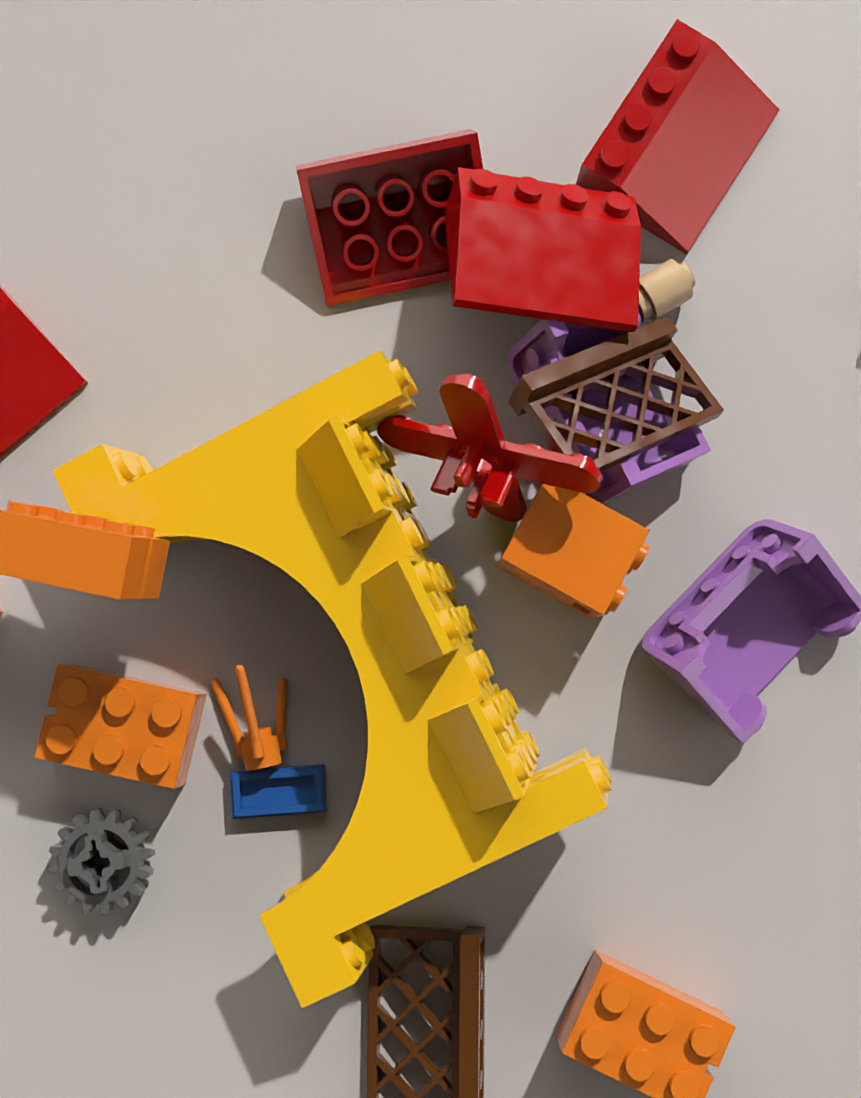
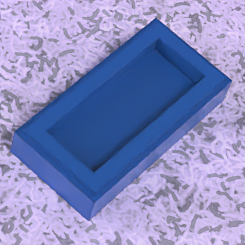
M324 764L230 772L232 819L322 813L327 811Z

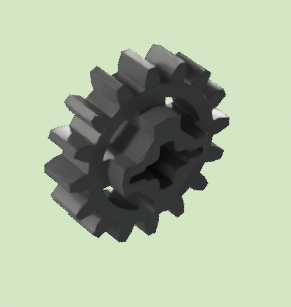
M101 808L92 810L89 820L83 814L72 818L75 830L67 826L61 828L57 834L64 843L56 844L49 849L51 854L59 857L57 863L47 867L48 873H59L61 880L53 886L54 891L66 888L70 892L65 901V904L68 906L77 900L83 901L82 913L88 914L99 904L102 915H107L113 910L114 901L121 909L125 908L131 903L129 892L139 896L146 889L139 878H148L153 875L154 869L144 865V860L155 855V849H143L142 842L150 836L149 832L145 831L139 834L134 832L133 829L138 821L135 817L128 819L124 823L120 822L121 810L119 809L110 811L106 819ZM87 833L88 837L84 838V849L80 854L73 855L78 841ZM113 833L120 836L125 841L127 846H123L120 842L114 839ZM100 854L101 858H109L110 865L104 868L103 864H95L94 856ZM131 866L126 881L121 887L116 889V884L119 883L118 874L122 869ZM77 876H79L81 879H83L85 882H87V883L89 884L90 888H88L87 886H85V885L78 879Z

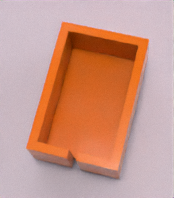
M8 500L7 509H0V575L118 600L138 598L159 599L170 541L154 538L155 528L115 522L108 520V518L82 513L76 514L54 507Z
M57 664L47 706L55 707L56 711L55 714L44 716L34 758L176 789L186 784L207 694L80 665Z
M594 949L555 1037L562 1054L652 1098H705L714 1079L707 1067L709 1064L717 1068L719 1067L736 1026L721 1010Z

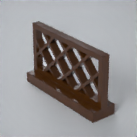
M668 316L637 328L635 332H627L522 375L508 401L518 417L527 413L553 452L567 455L573 454L571 450L572 441L596 448L593 461L600 472L718 418L724 411L672 341L678 330ZM665 357L675 371V378L653 371L654 362ZM627 375L642 380L640 393L617 386L619 376ZM650 383L672 390L671 403L649 397ZM586 390H591L606 395L605 408L602 409L581 402L582 393ZM681 394L695 398L703 410L697 413L679 407ZM618 399L638 406L636 418L632 419L612 412L614 400ZM552 405L570 411L568 426L550 420L544 408ZM646 409L668 416L667 427L662 429L644 423ZM578 414L602 422L599 436L575 428ZM612 425L633 432L631 443L624 445L607 439L609 426Z
M372 925L370 930L374 938L375 948L372 949L374 955L369 962L367 1098H379V1090L389 1080L396 1085L406 1098H422L437 1083L451 1098H484L485 927L466 926L465 929ZM381 938L399 939L411 953L395 970L381 956ZM411 939L425 941L417 947ZM433 940L453 941V961L442 972L422 953ZM415 958L434 978L418 996L398 975ZM381 970L388 976L382 983ZM452 970L453 986L445 978ZM391 981L410 1001L395 1018L380 1004V992ZM437 984L452 998V1011L441 1021L422 1002V999ZM414 1007L433 1027L418 1044L398 1024ZM380 1018L387 1025L381 1032ZM451 1020L452 1034L445 1027V1025L449 1023ZM390 1031L410 1051L394 1067L380 1053V1040ZM437 1033L452 1048V1059L441 1070L421 1050ZM413 1057L433 1077L417 1093L398 1074V1071ZM379 1067L386 1074L380 1081ZM451 1069H452V1084H451V1083L449 1082V1080L445 1077V1075H446Z

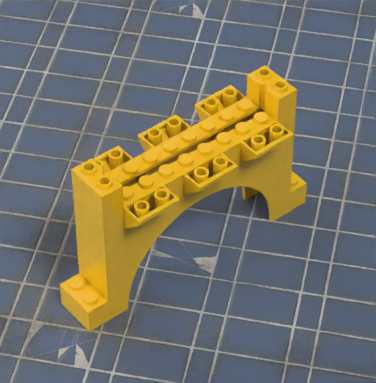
M380 350L155 470L152 469L144 456L100 444L52 470L72 513L88 514L108 518L110 521L155 528L154 538L169 540L170 544L192 540H216L240 547L266 559L299 582L320 603L335 623L348 646L359 674L368 721V753L359 799L347 829L321 868L307 879L284 891L285 900L259 915L302 1008L357 982L374 955L372 949L375 948V942L366 921L607 809L608 792L612 790L610 785L612 779L600 755L591 758L587 748L535 771L537 757L540 756L536 742L528 730L523 733L521 732L515 720V715L519 714V709L509 689L506 688L501 691L497 682L491 684L489 678L494 675L491 663L483 649L475 651L471 644L476 641L472 632L478 630L477 623L467 605L459 606L452 592L458 586L447 564L441 565L436 559H430L425 550L426 547L431 545L422 524L419 520H416L412 508L417 506V502L411 489L405 481L401 483L392 471V468L397 466V461L390 447L384 441L381 442L377 436L372 437L370 434L377 430L379 423L390 416L395 417L396 415L404 416L418 409L412 396L419 392L406 367H402L398 359L390 361Z

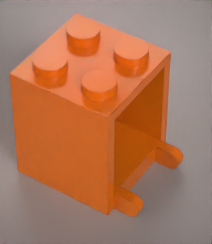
M541 484L496 567L591 620L604 614L607 615L609 611L614 613L620 605L627 591V587L621 583L626 574L629 575L632 570L637 571L650 549V546L645 544L644 541L650 530L581 492Z

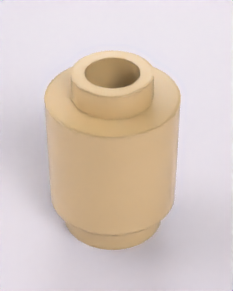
M669 259L639 277L638 310L641 315V322L649 318L656 320L693 297L692 287L695 286V278L685 263L678 264L675 260Z

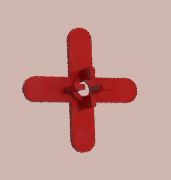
M470 374L450 375L444 379L439 389L452 427L445 424L434 426L420 423L403 415L390 416L380 422L377 427V434L389 446L403 452L443 461L430 488L434 493L449 496L451 492L456 493L458 486L466 488L473 481L474 484L467 497L465 507L468 515L472 518L478 517L483 506L490 514L511 522L522 520L527 507L517 478L581 493L595 492L602 481V474L596 467L595 462L585 455L578 453L567 455L545 450L543 447L532 443L521 445L505 441L490 393L479 378Z

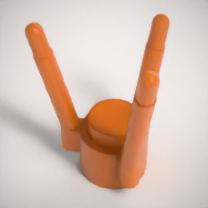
M237 665L235 667L238 689L248 729L243 734L218 679L212 680L211 685L235 743L237 758H243L245 770L262 769L282 763L280 750L288 748L285 734L287 679L281 677L278 680L275 734H272L271 726L258 728L244 666Z

